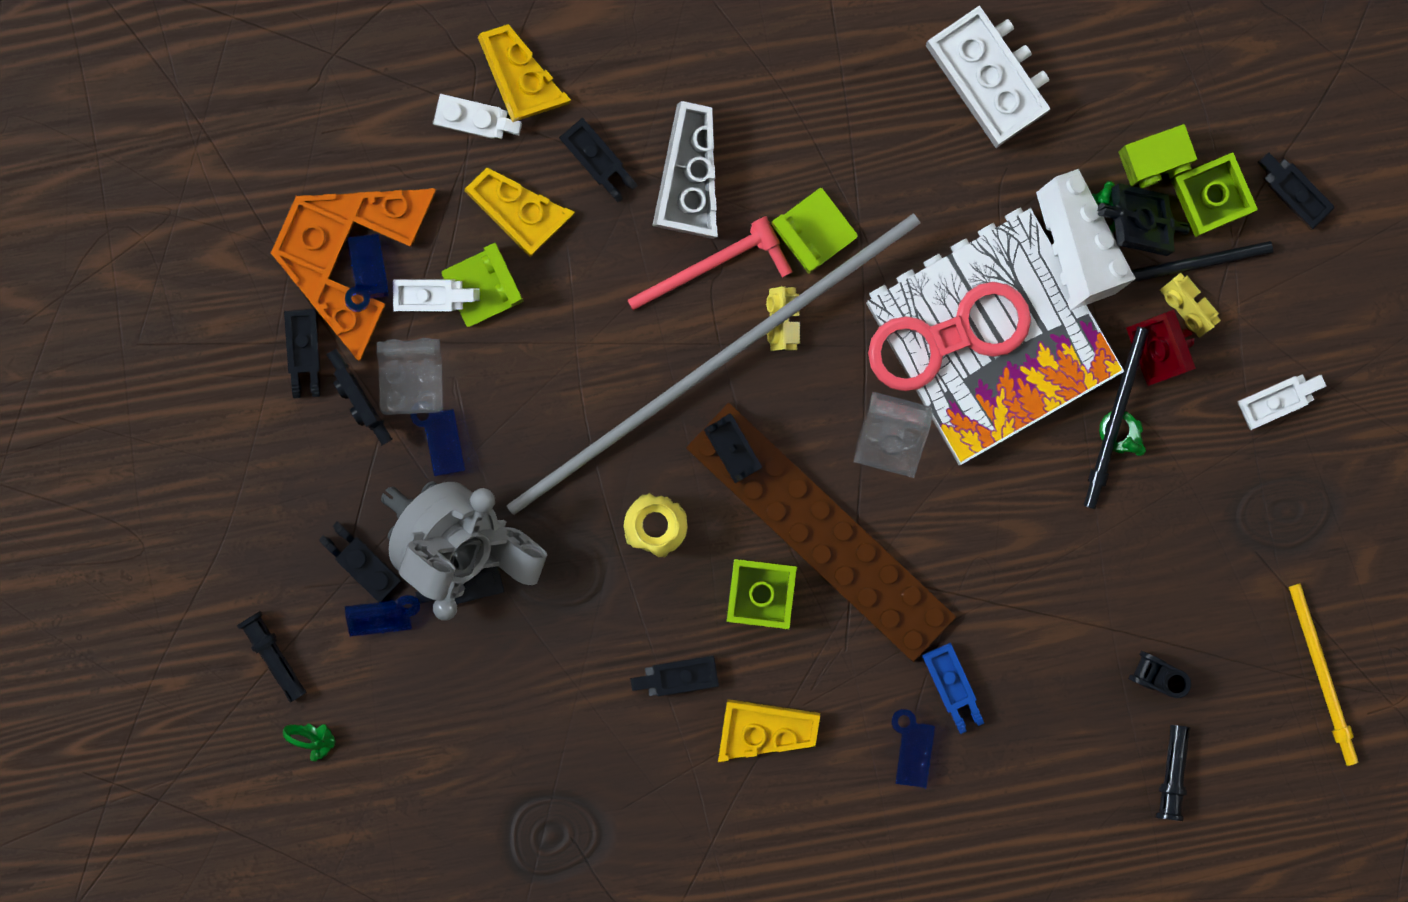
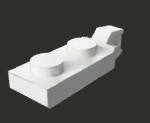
M440 94L433 122L435 126L490 139H502L503 132L519 136L522 127L521 121L512 122L511 119L507 118L508 111L502 110L499 107Z
M455 279L393 280L394 311H456V309H463V302L480 301V288H463L462 281H455Z
M1302 374L1297 377L1293 376L1237 402L1249 429L1252 430L1308 405L1309 402L1314 400L1311 393L1326 387L1322 375L1306 381Z

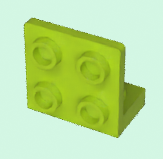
M823 188L817 189L787 213L781 214L774 219L771 224L808 274L858 237L857 233Z
M496 243L484 247L485 251L442 271L444 279L462 281L463 288H480V301L463 302V309H458L467 327L476 325L524 302Z

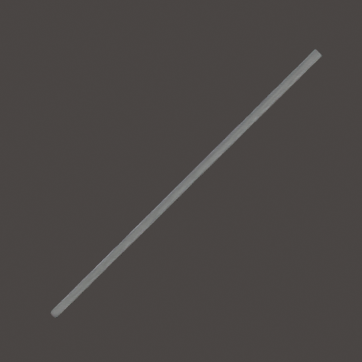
M914 213L510 502L506 505L513 515L521 511L921 224V222Z

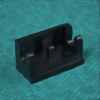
M731 413L704 429L735 484L763 468Z

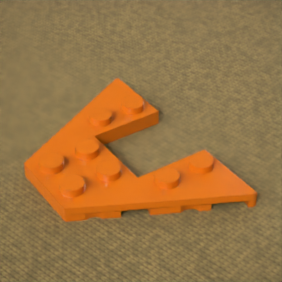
M436 189L296 196L271 254L358 361H361L386 304L329 279L352 226L355 222L412 247L437 191Z

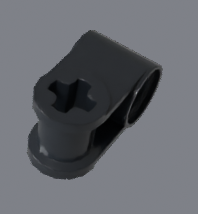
M1141 650L1139 654L1141 659L1134 674L1129 675V680L1173 698H1182L1188 694L1191 689V679L1188 674ZM1149 664H1151V666H1150V668H1149V670H1148V672H1147V674H1146V677H1144V675H1145V673H1146V670H1147ZM1173 675H1179L1184 680V688L1178 693H1173L1168 688V680Z

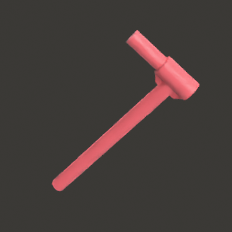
M764 216L751 223V235L628 299V302L634 311L755 246L769 252L782 278L793 273L779 246L781 243L767 216Z

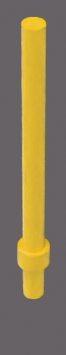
M1301 583L1289 587L1334 725L1335 730L1332 733L1335 742L1340 744L1346 765H1354L1359 763L1351 740L1354 738L1351 727L1346 725Z

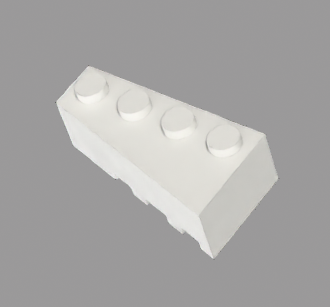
M684 101L677 104L652 225L654 227L711 239L718 237L712 107Z
M1079 169L1056 176L1036 192L1046 229L1052 232L1054 244L1051 246L1054 257L1058 256L1063 271L1060 274L1062 285L1068 288L1070 298L1067 302L1070 311L1112 296L1135 280L1104 217L1097 214L1100 212L1097 211L1098 205Z

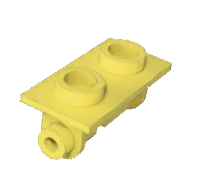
M1179 273L1160 289L1161 293L1165 296L1166 302L1176 309L1185 320L1186 326L1195 332L1199 338L1221 321L1217 316L1219 312L1216 311L1205 297L1198 303L1194 300L1201 292L1188 275L1184 277L1182 273Z
M795 287L769 289L766 306L770 316L799 296V294H796ZM799 311L792 316H799ZM788 318L767 333L770 351L797 350V344H800V322H789Z

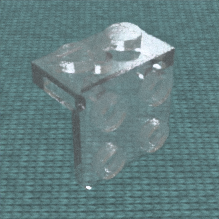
M420 338L407 341L391 339L386 342H377L381 413L384 415L440 412L443 409L440 339Z

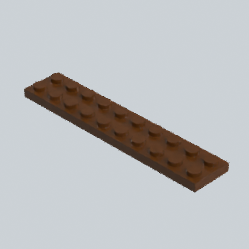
M728 402L706 427L731 413L763 468L735 484L704 429L691 441L686 449L914 662L956 616Z

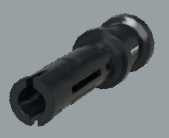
M259 611L236 626L238 629H243L252 644V651H255L256 654L259 652L291 703L307 693V691L275 643L277 636L275 633H270L261 618L263 614Z
M1170 725L1164 784H1161V787H1159V792H1161L1160 809L1156 813L1155 818L1176 821L1184 820L1181 810L1183 796L1187 795L1186 787L1183 784L1191 727Z

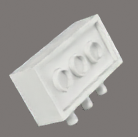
M979 5L929 39L926 47L995 148H997L1050 111V107L1037 90L1049 81V77L1044 71L1039 72L1031 79L1028 77L1020 65L1022 61L1032 55L1028 46L1024 45L1012 53L1002 37L1014 30L1013 24L1009 19H1006L994 27Z

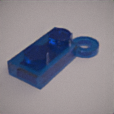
M379 234L350 237L347 240L355 287L347 291L345 303L354 312L365 310L370 303V298L385 297L389 294ZM356 294L361 295L363 302L355 304L351 299L352 296Z
M426 402L416 404L411 410L410 417L415 425L425 427L434 476L466 471L455 410L435 412L434 408ZM420 409H426L429 412L427 420L421 421L418 419L417 413Z
M405 595L399 597L396 601L345 606V617L349 635L351 637L411 630V616L416 615L420 611V601L414 596ZM410 604L412 607L405 608L403 605Z
M900 709L893 714L891 719L893 728L902 734L895 784L927 788L935 725L916 723L914 713L907 709ZM905 715L909 717L910 723L907 727L899 726L898 719L900 716Z

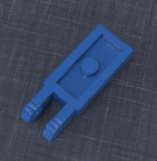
M945 644L923 654V660L947 712L951 713L959 733L962 734L967 731L965 722L960 717L957 709L967 704L974 722L978 726L984 724L975 703L977 699L952 644Z

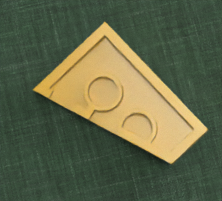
M509 24L479 34V42L512 122L570 103L571 99L552 81L553 77L532 57L533 53Z
M486 168L464 190L529 257L575 214L574 211L566 207L563 208L540 194L537 195L522 187L521 184L489 168Z
M727 699L718 762L745 756L746 758L754 757L757 754L775 751L784 752L816 746L820 713Z

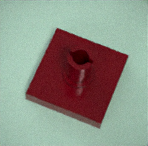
M1174 310L1126 328L1131 343H1133L1137 326L1150 329L1139 363L1147 386L1196 369L1189 348L1194 345V338L1185 340V337L1193 334L1188 329L1181 330Z

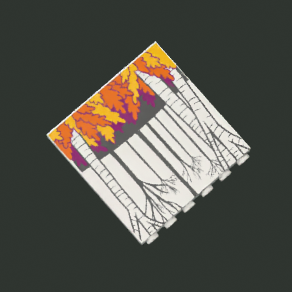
M1021 207L1004 216L1007 220L1004 224L997 228L994 223L978 231L980 237L969 243L967 238L956 243L950 247L953 253L944 258L940 254L935 255L923 263L926 267L925 269L916 274L913 269L896 278L898 281L897 285L890 289L883 285L869 293L872 299L866 302L879 327L893 318L904 316L921 319L930 326L956 317L959 303L966 293L979 284L989 282L1010 285L1021 293L1029 305L1031 316L1029 332L1018 348L1009 354L995 357L978 354L968 346L944 355L941 368L934 379L922 388L916 389L958 465H962L1124 372L1087 305L1070 311L1067 302L1070 298L1068 288L1062 285L1060 274L1063 271L1059 257H1054L1052 244L1031 208L1023 212ZM993 294L983 296L974 303L970 310L969 323L971 330L977 338L986 343L997 344L1011 338L1017 328L1018 316L1015 307L1009 300L1003 296ZM908 329L897 330L886 338L908 378L918 376L928 366L931 355L929 344L918 332Z

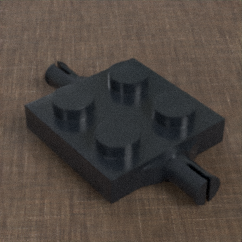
M1120 183L1112 187L1113 206L1101 203L1097 209L1100 212L1097 214L1114 220L1117 245L1164 256L1175 252L1174 233L1187 235L1190 231V227H1188L1190 224L1189 222L1174 219L1170 209L1169 195Z
M338 348L326 354L336 369L334 375L337 380L333 384L342 398L350 399L354 407L349 410L358 425H365L370 430H373L381 446L393 440L383 424L384 421L378 416L351 369H349L350 365L345 362Z

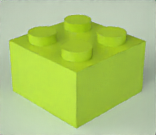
M1185 124L1127 144L1118 152L1130 185L1135 186L1139 184L1142 189L1157 184L1158 181L1162 180V175L1169 174L1171 179L1192 169L1191 164L1197 160Z
M1233 152L1178 175L1171 180L1195 238L1258 210Z
M734 559L727 622L789 629L797 567Z

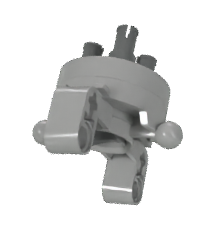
M431 481L423 487L421 494L415 499H408L394 486L385 490L393 499H390L384 493L382 494L381 502L392 509L398 518L395 526L388 533L390 561L399 571L400 576L425 597L436 600L433 604V612L438 619L448 621L454 618L457 613L455 598L463 595L465 590L463 584L476 576L483 568L499 566L513 579L522 584H537L547 558V552L520 530L505 527L507 523L505 520H497V516L492 509L495 505V497L490 490L479 488L471 492L461 483L444 482L437 484Z

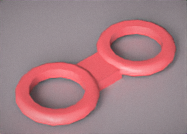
M998 282L979 284L966 293L959 303L956 317L930 326L921 319L904 316L893 318L881 325L870 341L868 351L870 367L878 380L891 389L900 391L920 389L930 383L939 372L944 355L967 346L978 354L991 357L1006 355L1018 348L1029 332L1031 323L1029 305L1021 293L1008 284ZM993 294L1003 296L1009 300L1015 307L1018 316L1017 328L1011 338L997 344L986 343L977 338L971 330L969 323V314L974 303L983 296ZM903 329L913 330L922 335L929 344L931 354L929 364L925 370L918 376L907 379L896 377L888 372L882 363L881 357L882 345L886 338L893 332Z

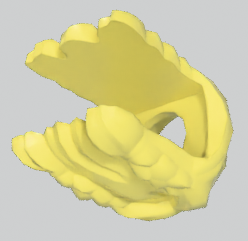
M648 493L647 495L640 496L630 506L624 519L627 544L633 548H640L651 552L657 557L665 558L668 553L676 550L682 544L687 534V516L684 509L680 507L679 503H673L671 499L662 495L655 497ZM652 512L663 514L668 521L667 531L658 538L650 537L643 529V520Z

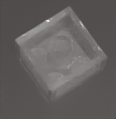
M872 391L858 436L854 462L914 478L929 434L933 407Z

